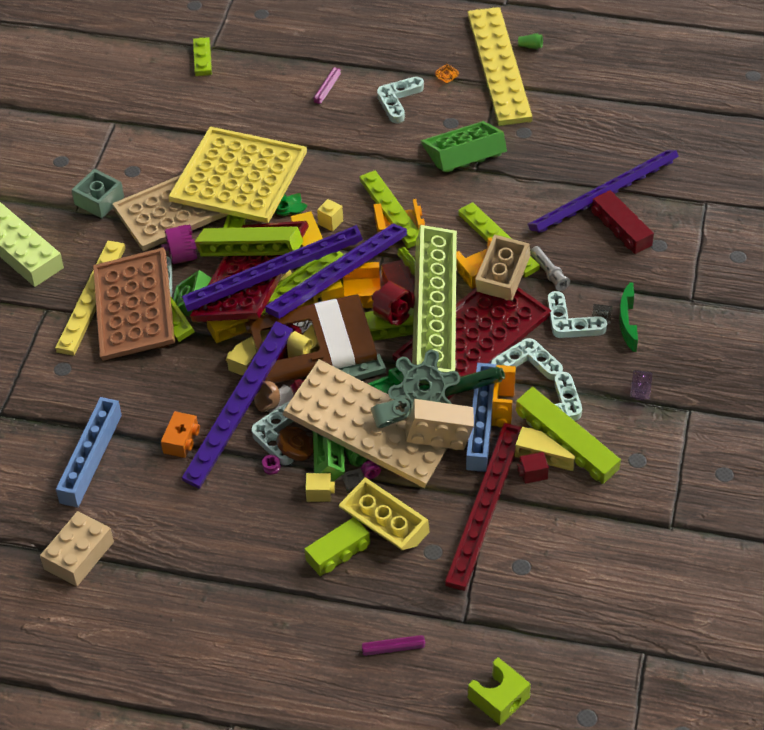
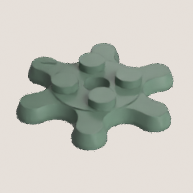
M428 350L425 353L424 361L419 365L412 364L406 357H400L396 361V367L403 373L404 379L401 384L391 386L388 390V395L393 400L398 398L408 399L411 407L414 399L452 404L445 397V390L448 386L458 384L460 375L456 371L446 373L439 371L437 367L439 354L435 350ZM425 380L429 383L427 391L419 389L418 384L420 381Z

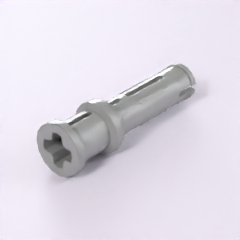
M535 246L531 249V256L547 273V279L555 284L556 290H565L570 285V279L562 274L561 268L555 266L540 247Z

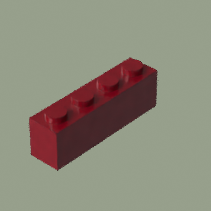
M611 190L593 198V214L634 254L653 246L654 233Z

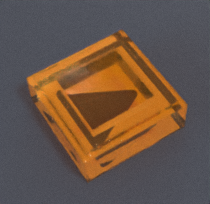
M445 64L435 71V76L445 83H449L459 76V71L449 64Z

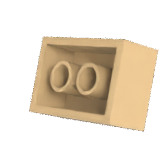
M494 235L475 279L477 292L512 301L530 258L529 243Z
M414 399L406 421V442L464 450L474 427L473 407Z
M77 511L40 555L44 570L78 586L113 544L111 528Z

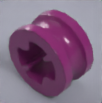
M267 455L262 460L263 471L266 474L273 475L280 471V459L276 455Z
M371 460L361 466V472L368 480L377 477L381 472L378 464Z

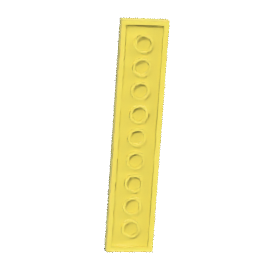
M500 7L468 11L469 22L498 125L532 122L531 110Z

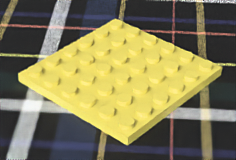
M210 127L172 189L169 201L269 223L307 153V147Z

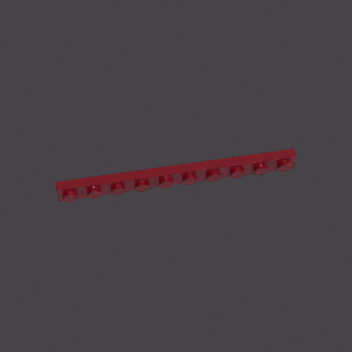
M504 423L447 575L445 586L466 591L515 456L516 442L522 427Z

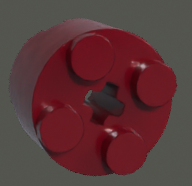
M388 281L379 291H375L372 295L373 313L384 321L399 326L411 315L408 312L410 308H414L415 296L409 290L392 281Z

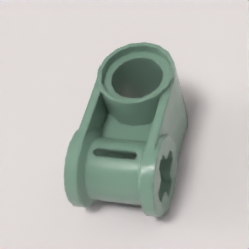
M398 398L373 406L370 410L377 428H383L406 419L410 413V403L408 400ZM398 406H401V408L404 409V412L398 410Z

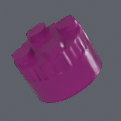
M190 224L165 229L167 244H162L161 247L165 251H169L173 265L197 259L195 240L192 239Z

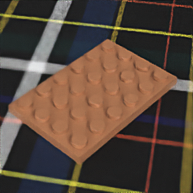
M164 248L93 265L100 357L103 361L175 343L167 259Z

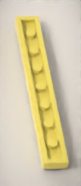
M107 241L96 264L121 258L126 249L125 244ZM94 270L55 347L57 353L74 356L96 311Z

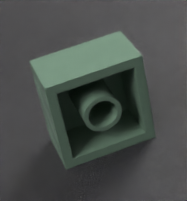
M93 169L72 189L74 204L100 218H103L113 208L112 203L124 198L122 182L96 169Z

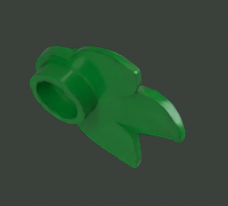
M300 193L290 196L284 194L275 213L280 216H286L290 213L298 214L306 210L307 204L301 203Z

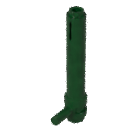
M494 367L461 376L458 384L446 388L445 397L499 383L502 379H505L503 368ZM421 385L419 386V389L422 391H427L429 389V385Z

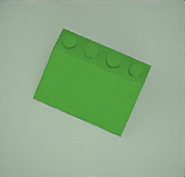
M484 121L421 140V144L437 168L444 172L453 171L454 168L459 166H469L470 163L475 161H485L487 157H498L502 155L501 153L507 151L504 132Z

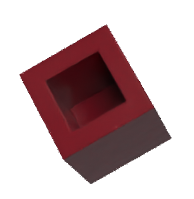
M544 452L520 456V464L517 465L519 477H523L525 484L548 480L549 466Z

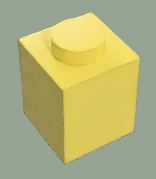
M327 199L317 209L318 225L333 232L343 222V209L341 205Z
M306 473L307 502H331V494H335V481H331V473Z

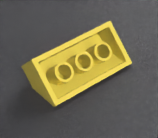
M364 478L339 504L342 510L401 550L416 547L429 533L427 518L367 478Z

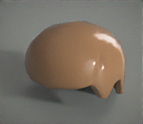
M263 381L259 393L254 397L257 409L265 412L273 410L278 406L280 391L275 383Z

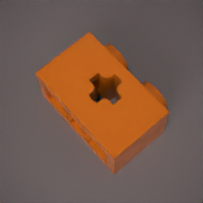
M174 411L161 440L164 454L186 458L188 451H191L193 448L194 437L198 436L200 431L197 416Z

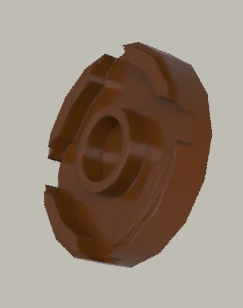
M288 426L279 432L276 443L280 451L287 457L304 461L309 459L314 452L313 438L311 436L308 437L306 435L307 432L303 429Z

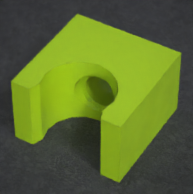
M497 657L493 661L492 676L500 685L490 689L481 686L478 681L473 680L468 684V699L496 723L501 725L530 698L531 683Z

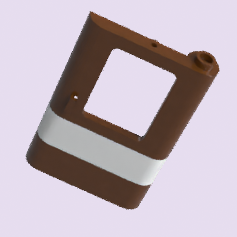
M358 294L300 306L280 319L270 314H264L259 319H247V322L244 323L246 333H250L253 338L257 353L263 343L260 332L271 329L276 321L283 325L307 320L312 322L320 350L277 360L264 381L278 383L308 376L319 359L337 369L377 360L376 348Z

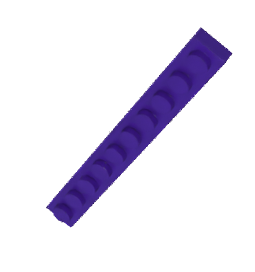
M666 150L528 223L529 230L537 231L538 233L543 232L551 224L556 225L562 222L563 218L574 216L576 211L589 208L590 204L593 203V198L609 190L615 194L619 188L632 185V181L645 178V174L656 172L660 166L673 163V160L679 157L677 150Z
M394 223L266 305V313L280 319L407 235V229Z
M357 225L183 295L187 311L198 309L210 302H216L220 298L233 295L237 291L250 288L259 282L267 281L291 269L302 267L314 260H319L323 256L336 253L348 246L356 245L358 242L363 241L362 235Z
M277 321L274 323L182 476V481L196 488H201L285 347L289 336L293 333L292 328Z

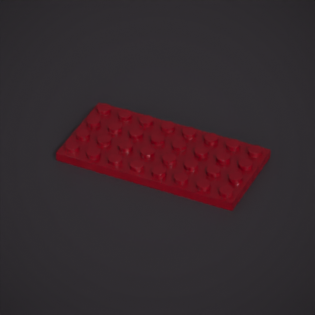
M307 221L242 225L241 228L298 227L303 238L309 225ZM282 255L224 256L208 285ZM283 274L193 310L190 315L192 322L259 319Z
M519 287L512 301L477 292L475 288L456 304L455 371L461 377L475 373L477 363L491 364L494 358L516 345L549 318L552 310ZM413 338L393 353V360L397 361L400 357H406L412 363ZM454 395L447 396L446 398L449 400Z

